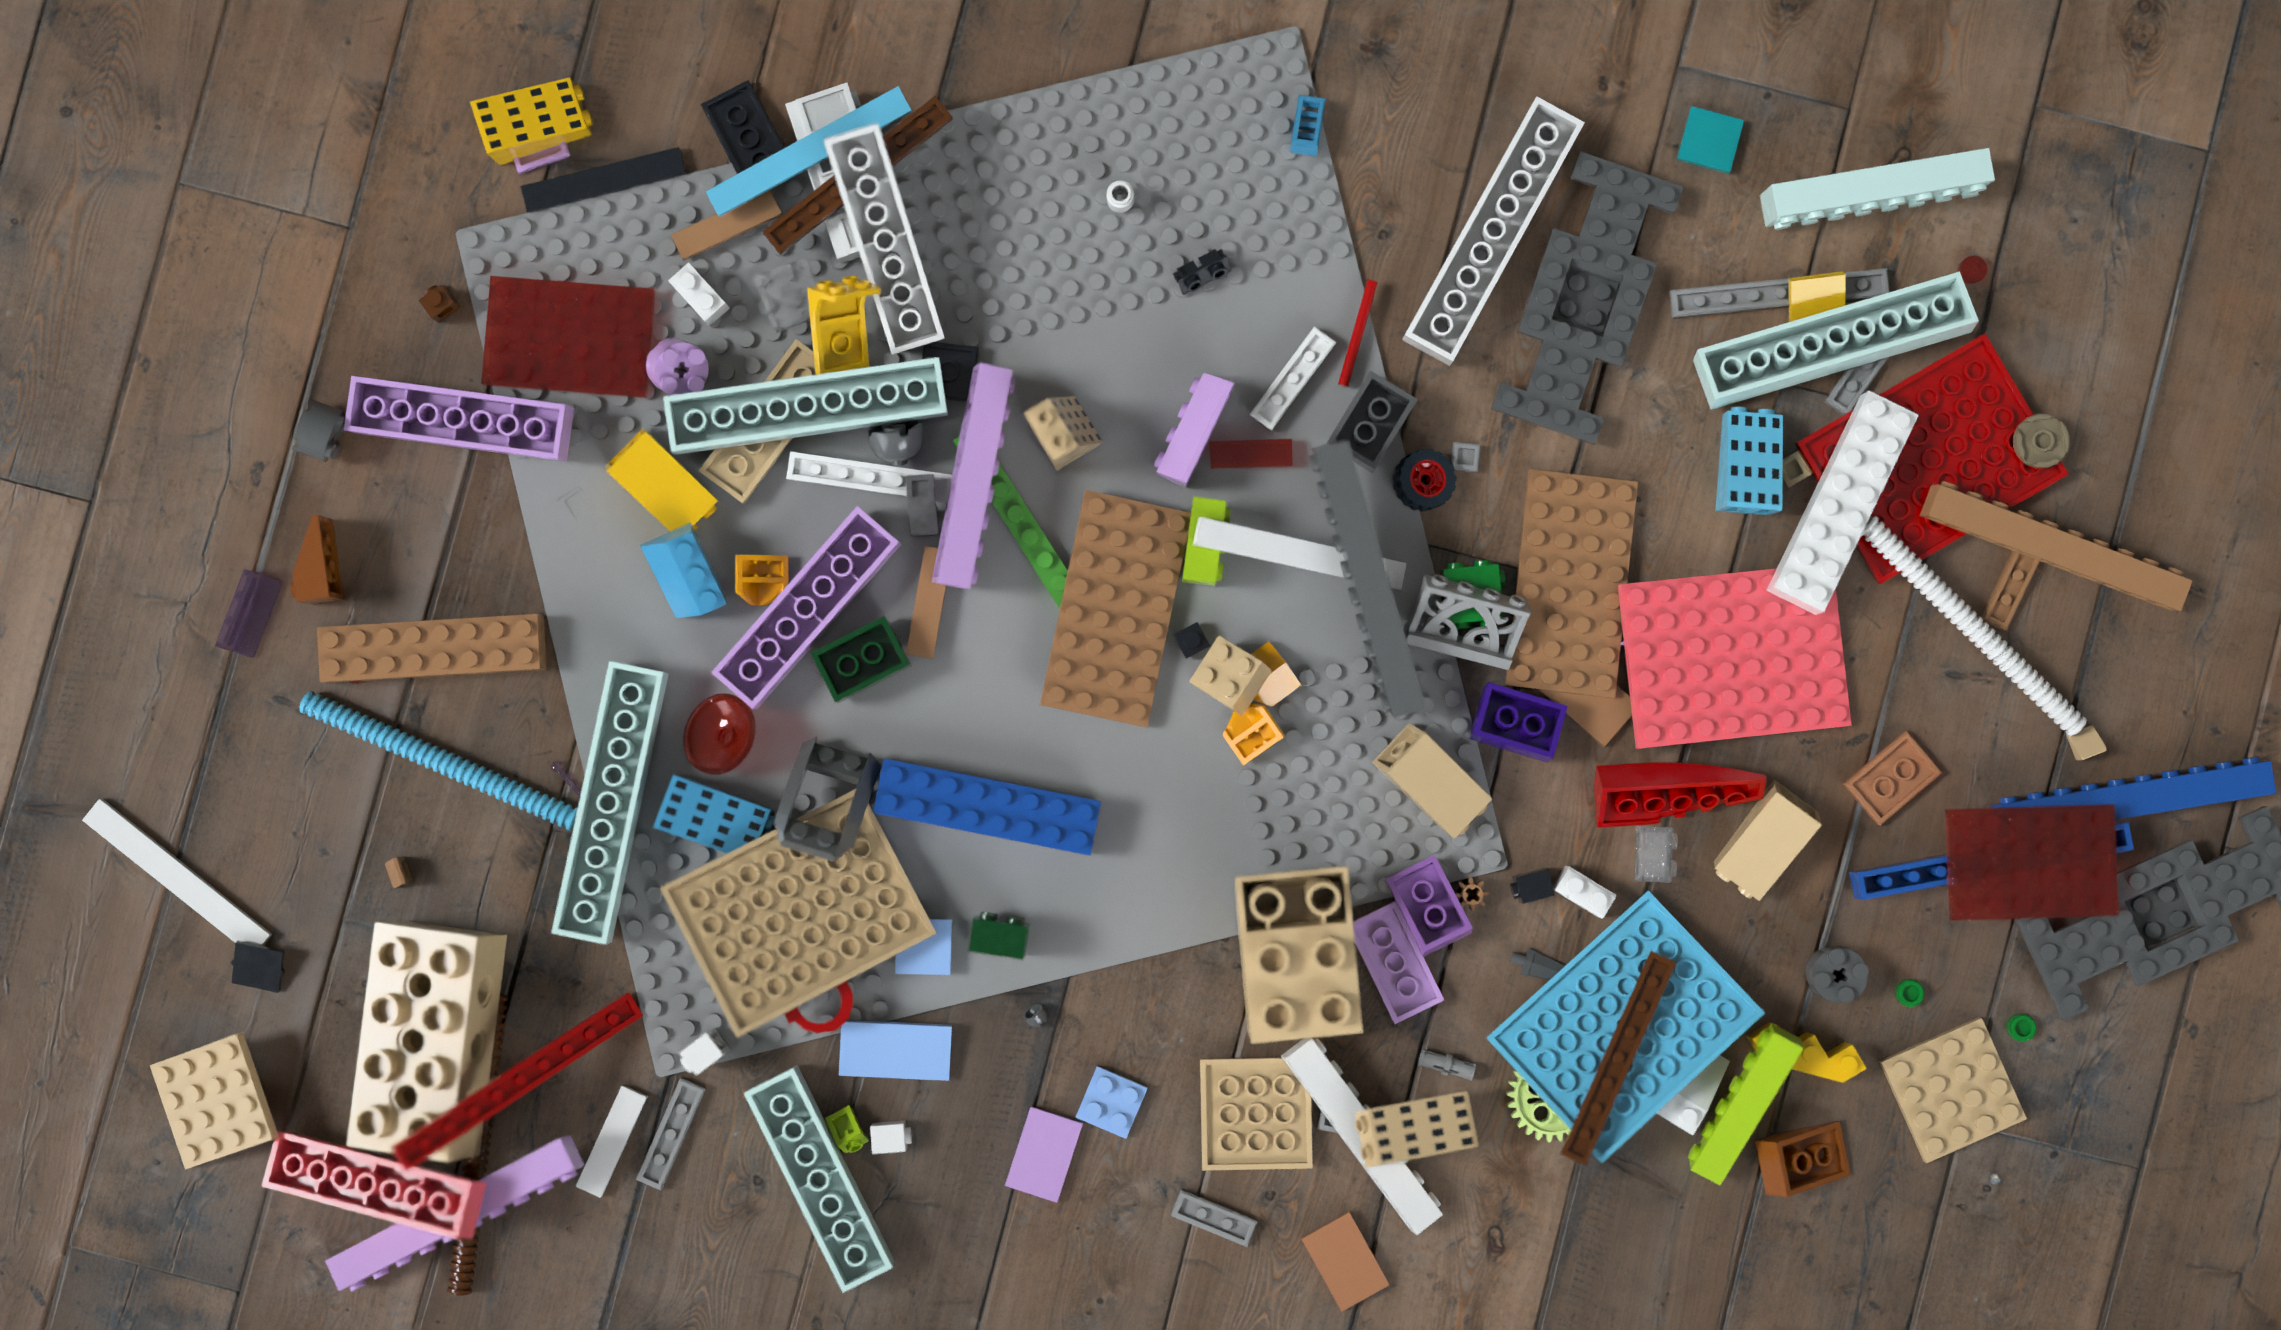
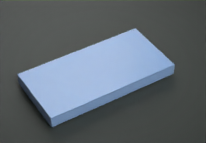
M846 1020L841 1026L839 1076L949 1081L952 1025Z

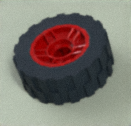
M1434 449L1414 451L1402 458L1394 469L1395 474H1393L1392 480H1394L1393 488L1396 490V496L1398 499H1401L1402 504L1411 507L1412 510L1427 511L1445 504V501L1449 500L1452 497V492L1455 491L1457 477L1454 473V466L1451 465L1447 457L1443 456V453L1436 452ZM1422 476H1426V477H1427V478L1425 479L1427 485H1424V484L1421 482V477H1422Z

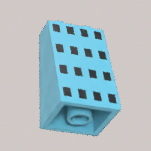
M1731 407V411L1723 413L1716 511L1769 516L1782 511L1783 415L1775 414V410L1759 409L1758 413L1748 412V408Z

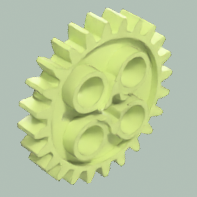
M1514 1070L1513 1073L1518 1079L1517 1081H1508L1514 1087V1090L1507 1091L1506 1095L1514 1099L1508 1102L1507 1106L1516 1108L1510 1114L1512 1118L1520 1117L1516 1125L1520 1128L1527 1124L1525 1133L1530 1135L1535 1130V1138L1537 1140H1540L1542 1135L1545 1134L1548 1142H1551L1553 1135H1556L1557 1139L1561 1142L1563 1133L1568 1135L1570 1129L1543 1100L1533 1103L1527 1102L1530 1098L1540 1097L1537 1093L1529 1091L1528 1083ZM1539 1106L1547 1108V1115L1542 1120H1537L1534 1117V1111Z

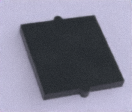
M237 940L235 943L234 959L231 961L233 965L232 983L279 993L282 975L285 972L283 968L284 950Z

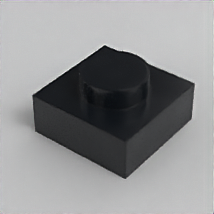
M1198 622L1173 634L1186 659L1210 647Z

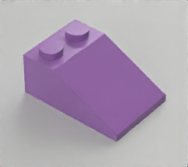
M1435 855L1385 879L1423 957L1472 933L1473 927Z

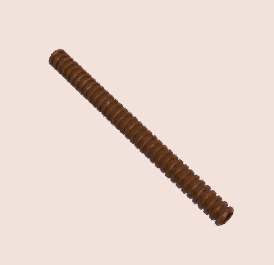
M500 994L489 1082L499 1076L496 1072L500 1069L498 1061H501L499 1053L502 1052V1048H500V1044H503L501 1036L504 1035L502 1027L505 1026L503 1018H506L504 1010L507 1009V1005H505V1001H508V997L504 994ZM493 1116L484 1121L480 1155L463 1159L466 1165L462 1167V1171L465 1173L461 1176L478 1181L485 1178L484 1173H487L485 1165L489 1161L486 1159V1156L490 1153L487 1147H490L491 1144L488 1142V1139L492 1136L489 1130L493 1128L490 1122L494 1120ZM478 1227L475 1228L473 1238L454 1239L456 1240V1243L453 1244L455 1252H452L454 1260L450 1264L453 1266V1269H450L449 1272L452 1277L448 1280L451 1286L447 1288L450 1294L464 1296L473 1292L470 1285L474 1283L471 1277L475 1275L472 1269L476 1266L473 1260L477 1258V1254L474 1252L478 1249V1246L475 1245L479 1241L477 1233L480 1232V1228Z

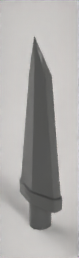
M1527 948L1525 955L1512 952L1509 960L1511 963L1522 966L1521 975L1546 980L1553 978L1565 967V965L1530 948Z

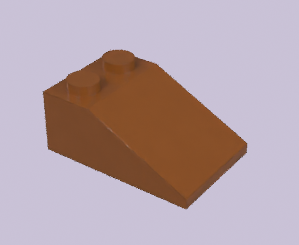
M312 515L292 574L293 581L290 582L291 594L293 598H296V602L314 605L344 600L333 519L321 515Z
M1840 1121L1780 1132L1755 1140L1767 1195L1790 1197L1851 1175Z

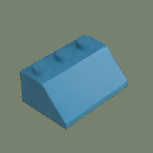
M691 523L640 545L676 618L703 615L727 604L726 593Z

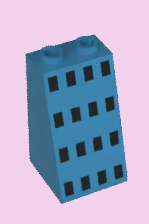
M673 775L653 827L713 849L730 853L765 835L766 831L770 832L776 817L772 816L774 811L772 808L690 777Z

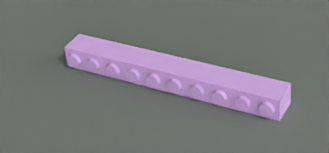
M571 1135L559 1138L479 1180L487 1184L475 1228L482 1225L481 1219L488 1215L493 1219L507 1212L506 1206L513 1203L516 1207L530 1200L529 1194L537 1191L539 1195L554 1187L552 1182L558 1179L564 1182L578 1175L576 1170L585 1165ZM397 1223L325 1262L338 1291L350 1288L352 1292L367 1285L365 1279L373 1276L374 1280L390 1273L388 1269L390 1266L396 1264L397 1268L413 1261V1254L419 1252L420 1255H424L436 1249L435 1243L443 1240L444 1243H447L455 1238Z

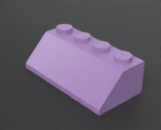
M1203 373L1201 379L1195 378L1189 390L1193 396L1189 404L1183 403L1177 416L1181 418V421L1177 428L1172 426L1166 438V442L1170 443L1166 453L1160 451L1154 466L1158 468L1156 475L1186 489L1231 395L1234 386L1233 382Z

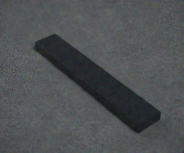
M679 147L520 187L526 211L531 213L685 175L686 170Z

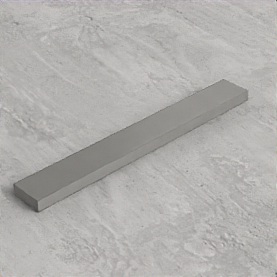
M1887 268L1845 272V301L1869 299L1890 292ZM1789 278L1670 290L1672 318L1789 307Z

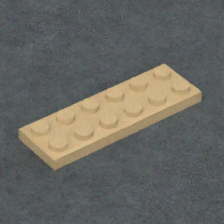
M795 339L764 382L816 375L813 351ZM793 438L714 449L699 469V472L745 504Z

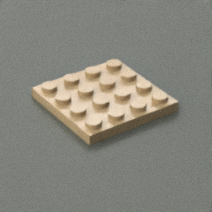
M1981 1017L1879 1061L1925 1163L1936 1160L2027 1119Z
M243 1032L150 1065L185 1170L279 1137Z
M1282 1057L1200 1059L1202 1171L1313 1168L1311 1096Z

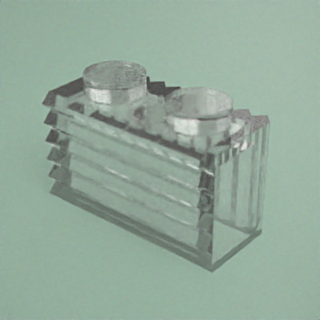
M1636 826L1635 881L1671 883L1672 877H1676L1677 862L1672 860V851L1677 849L1678 835L1673 833L1672 827Z

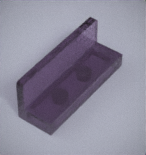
M244 569L215 646L250 658L255 657L282 582L255 571Z

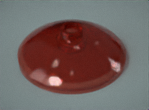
M720 693L706 698L693 710L687 720L683 735L684 751L693 767L706 774L720 775L735 769L743 762L752 748L756 732L755 718L749 705L735 695Z

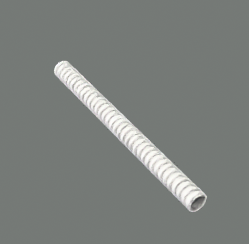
M1877 516L1869 518L1861 536L1864 535L1867 542L1871 541V546L1873 548L1877 547V552L1883 553V558L1889 559L1890 565H1896L1895 569L1902 571L1901 575L1908 577L1907 581L1914 583L1915 589H1920L1922 595L1926 594V599L1928 601L1932 600V605L1934 607L1938 606V611L1940 613L1944 612V617L1950 618L1952 624H1957L1956 628L1963 630L1962 634L1969 636V641L1975 642V647H1981V652L1983 654L1987 653V658L1989 660L1993 659V664L1999 665L2000 671H2005L2007 677H2012L2011 681L2018 683L2017 687L2024 689L2023 693L2030 695L2031 701L2036 700L2035 704L2038 707L2042 706V711L2044 713L2048 712V717L2054 718V723L2060 724V728L2066 730L2068 736L2075 735L2083 729L2087 719L2084 716L2080 717L2081 713L2077 710L2074 711V706L2068 705V700L2062 699L2061 693H2056V689L2050 687L2048 681L2044 682V677L2042 675L2038 676L2036 669H2031L2032 665L2025 664L2026 660L2019 658L2020 654L2013 652V647L2007 646V641L2001 640L1999 634L1995 635V630L1993 628L1989 629V624L1987 622L1983 623V618L1981 616L1977 617L1976 611H1970L1971 607L1964 605L1965 601L1958 599V594L1952 593V588L1946 587V582H1940V577L1938 575L1934 576V571L1932 569L1928 570V565L1926 563L1922 564L1920 557L1916 558V554L1913 551L1909 552V547L1903 546V541L1897 540V535L1891 534L1890 528H1884L1885 524L1883 522L1879 523Z

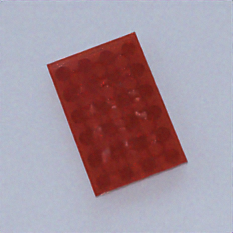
M490 276L481 385L647 398L648 375L646 371L647 358L645 357L651 351L656 290L652 288Z
M2114 804L1945 809L1949 920L2119 916Z

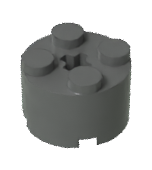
M312 399L308 403L313 405L311 410H304L298 422L294 439L299 442L298 446L292 445V450L327 462L331 458L336 459L340 451L341 444L337 443L340 433H346L344 430L345 411Z
M1829 946L1815 951L1807 961L1805 975L1810 990L1818 997L1834 1003H1849L1859 997L1866 987L1869 974L1868 967L1857 953L1838 946ZM1834 970L1839 971V979H1835V975L1832 974Z

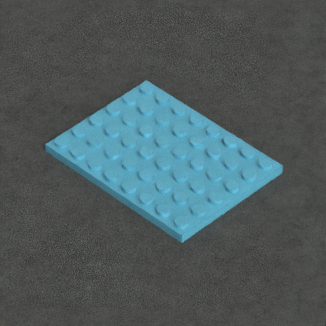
M1649 891L1640 897L1486 1038L1571 1130L1650 951L1677 962L1593 1149L1592 1154L1600 1163H1603L1765 1013Z

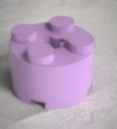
M679 338L662 340L650 351L646 360L648 377L657 388L669 395L699 392L704 388L709 371L707 359L703 351L685 340ZM681 364L680 369H677V372H675L674 367H678Z

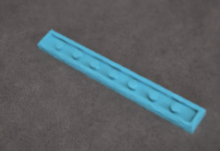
M899 86L707 190L706 194L716 213L721 217L829 158L824 142L825 137L877 122L879 129H882L910 114L912 110Z

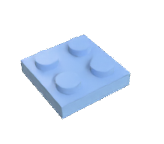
M1097 1066L1076 1118L1126 1139L1148 1087Z

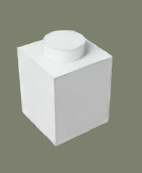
M906 1120L872 1123L870 1126L872 1154L905 1152L908 1148L907 1144H912L911 1127H906Z

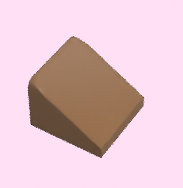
M395 857L385 863L393 888H398L412 882L413 879L405 857Z

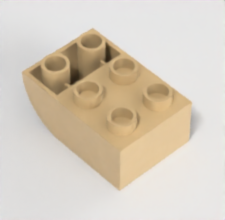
M1348 866L1235 877L1236 912L1246 1022L1251 1044L1363 1033Z

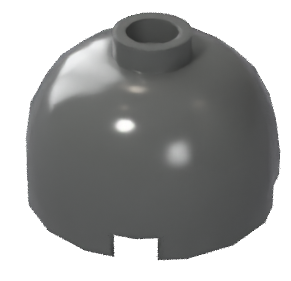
M918 420L893 423L884 428L880 425L867 429L871 449L880 459L891 461L893 466L907 464L908 459L914 457L923 445V427L921 422L918 424Z

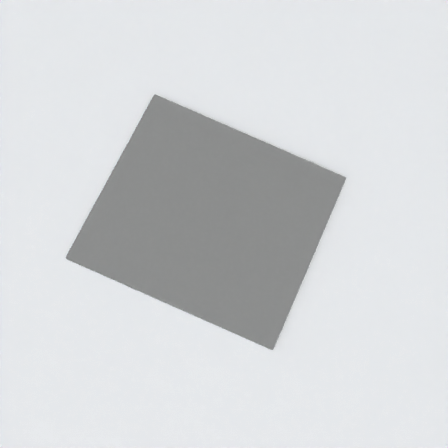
M1295 26L948 110L953 120L892 167L944 334V339L935 342L979 347L977 365L983 363L1013 370L1011 377L1016 378L1013 393H1009L1006 404L1010 405L1008 420L1002 423L1001 431L1005 432L1002 448L997 450L996 458L1000 460V465L1067 570L1085 490L1190 513L1193 497L1227 501L1226 508H1231L1229 524L1335 547L1332 535H1336V530L1334 526L1331 527L1328 524L1324 509L1329 508L1327 500H1323L1320 497L1317 482H1320L1321 479L1319 472H1313L1309 456L1313 455L1312 448L1327 443L1370 371L1385 380L1387 379L1369 312L1349 387L1338 385L1362 301L1364 287L1323 123L1317 156L1290 152L1299 95L1316 97L1300 31ZM1302 108L1304 111L1318 112V109ZM1301 118L1302 121L1317 122V120ZM901 122L890 124L880 129L881 136L886 135ZM1299 129V132L1315 134V131ZM830 158L820 162L823 173L833 170ZM731 163L463 228L456 232L494 395L565 404L574 408L567 462L510 454L508 456L584 775L586 773L609 661L669 673L618 911L619 922L657 1076L664 1077L687 1071L680 1061L683 1058L680 1052L713 1028L717 1030L731 1049L713 1064L841 1033V1027L832 1033L816 1034L803 1030L795 1022L789 1025L784 1014L736 1038L660 890V887L728 853L653 827L673 775H684L774 809L772 816L776 817L787 781L802 743L817 737L816 743L865 758H868L871 752L880 763L881 770L883 760L886 758L1101 801L1091 856L874 813L928 918L952 919L951 975L895 974V955L847 980L853 995V1007L847 1020L887 1022L1238 935L1235 898V877L1348 866L1351 907L1393 897L1385 879L1433 855L1436 856L1449 883L1500 871L1507 867V860L1492 800L1488 803L1486 811L1476 816L1469 823L1467 831L1454 839L1446 834L1372 764L1374 759L1410 723L1425 732L1490 796L1477 741L1469 739L1473 724L1456 656L1408 644L1426 709L1396 718L1390 712L1386 713L1385 709L1382 708L1378 693L1383 692L1382 688L1375 683L1371 672V667L1375 666L1374 660H1370L1367 656L1363 641L1367 640L1366 633H1362L1359 630L1355 617L1360 612L1358 606L1355 607L1351 603L1348 588L1352 587L1350 579L1347 580L1346 578L1225 552V554H1220L1219 562L1224 563L1222 579L1221 581H1216L1215 587L1182 583L1187 548L1186 541L1148 727L1046 707L1039 704L1059 608L992 502H988L985 513L989 514L986 530H982L980 540L984 541L981 557L976 558L974 568H978L976 584H972L970 589L946 586L934 659L906 654L912 665L911 667L840 703H835L810 653L883 616L888 617L906 653L925 546L938 548L947 503L936 501L939 535L912 537L907 497L786 479L790 452L893 466L891 461L880 459L871 449L867 431L869 427L793 438L745 504H743L699 472V469L713 450L678 455L671 452L663 399L664 396L671 395L657 388L650 380L646 371L647 359L645 357L662 340L679 338L696 346L705 354L709 371L704 388L701 391L762 383L767 379L795 339L813 351L807 288L817 286V282L832 280L834 283L841 282L842 278L846 276H858L859 280H868L861 257L839 263L825 221L780 255L762 233V231L780 218L778 217L683 261L671 234L717 214L706 191L737 175ZM805 170L774 187L771 191L783 216L811 194L814 189L808 171ZM1115 181L1129 183L1134 191L1133 205L1128 211L1123 213L1114 212L1107 204V189ZM1123 195L1116 196L1115 200L1123 201L1125 200V197ZM1214 249L1217 251L1222 249L1228 257L1231 271L1220 279L1206 283L1197 291L1182 295L1179 283L1176 282L1172 274L1177 271L1176 268L1191 261H1194L1198 268L1202 266L1199 262V257ZM688 262L730 308L711 326L700 317L668 281ZM866 296L865 321L869 367L922 360L924 345L892 355L874 296ZM1315 326L1333 339L1336 344L1273 430L1270 431L1251 417L1250 413ZM681 364L678 367H674L675 372H677V369H680ZM1203 373L1229 380L1234 383V386L1185 489L1156 475L1158 468L1154 464L1160 451L1166 453L1170 444L1166 442V438L1172 426L1177 428L1181 421V418L1177 416L1183 403L1189 404L1193 396L1189 390L1195 378L1201 379ZM1075 396L1103 441V444L1056 471L1030 429L1025 412L1048 398ZM946 399L948 416L918 420V424L921 422L923 427V445L921 450L914 457L908 459L907 464L894 467L952 475L957 447L953 440L960 436L966 401ZM643 427L718 500L715 504L717 509L707 519L702 517L696 523L698 528L695 532L726 593L727 604L703 615L675 617L640 547L641 544L670 531L606 471L605 466ZM1398 431L1373 473L1357 463L1355 465L1382 558L1407 563L1402 589H1392L1402 627H1404L1421 588L1424 575L1433 576L1435 572L1420 512L1402 504L1401 499H1398L1396 496V490L1393 488L1394 469L1400 463V460L1406 457L1400 431ZM579 486L585 494L584 500L578 492L565 500V503L578 520L576 526L557 499ZM858 506L902 545L757 710L752 709L711 673L772 604L771 602L766 606H752L735 592V555H788V579L790 583ZM1434 593L1429 597L1428 604L1437 611L1439 608L1436 605L1435 599L1438 601L1442 600L1440 595ZM1425 610L1418 625L1423 626L1431 616ZM1198 622L1210 647L1186 659L1173 634ZM1441 622L1445 625V628H1441L1440 630L1449 632L1448 625H1446V623ZM1218 635L1250 655L1269 641L1301 684V686L1272 707L1254 700L1251 702L1252 704L1265 705L1285 734V737L1244 766L1223 737V732L1227 728L1234 711L1200 691L1189 682ZM807 770L790 818L795 820L853 791L858 785ZM881 770L869 800L872 811L874 809ZM773 825L771 831L776 829L775 825ZM982 911L997 913V919L1007 920L1009 915L1024 917V923H1030L1025 958L1022 960L968 952L973 918L980 916ZM834 987L799 1005L798 1008L802 1016L808 1021L826 1023L834 1019L838 1014L841 1006L840 995Z

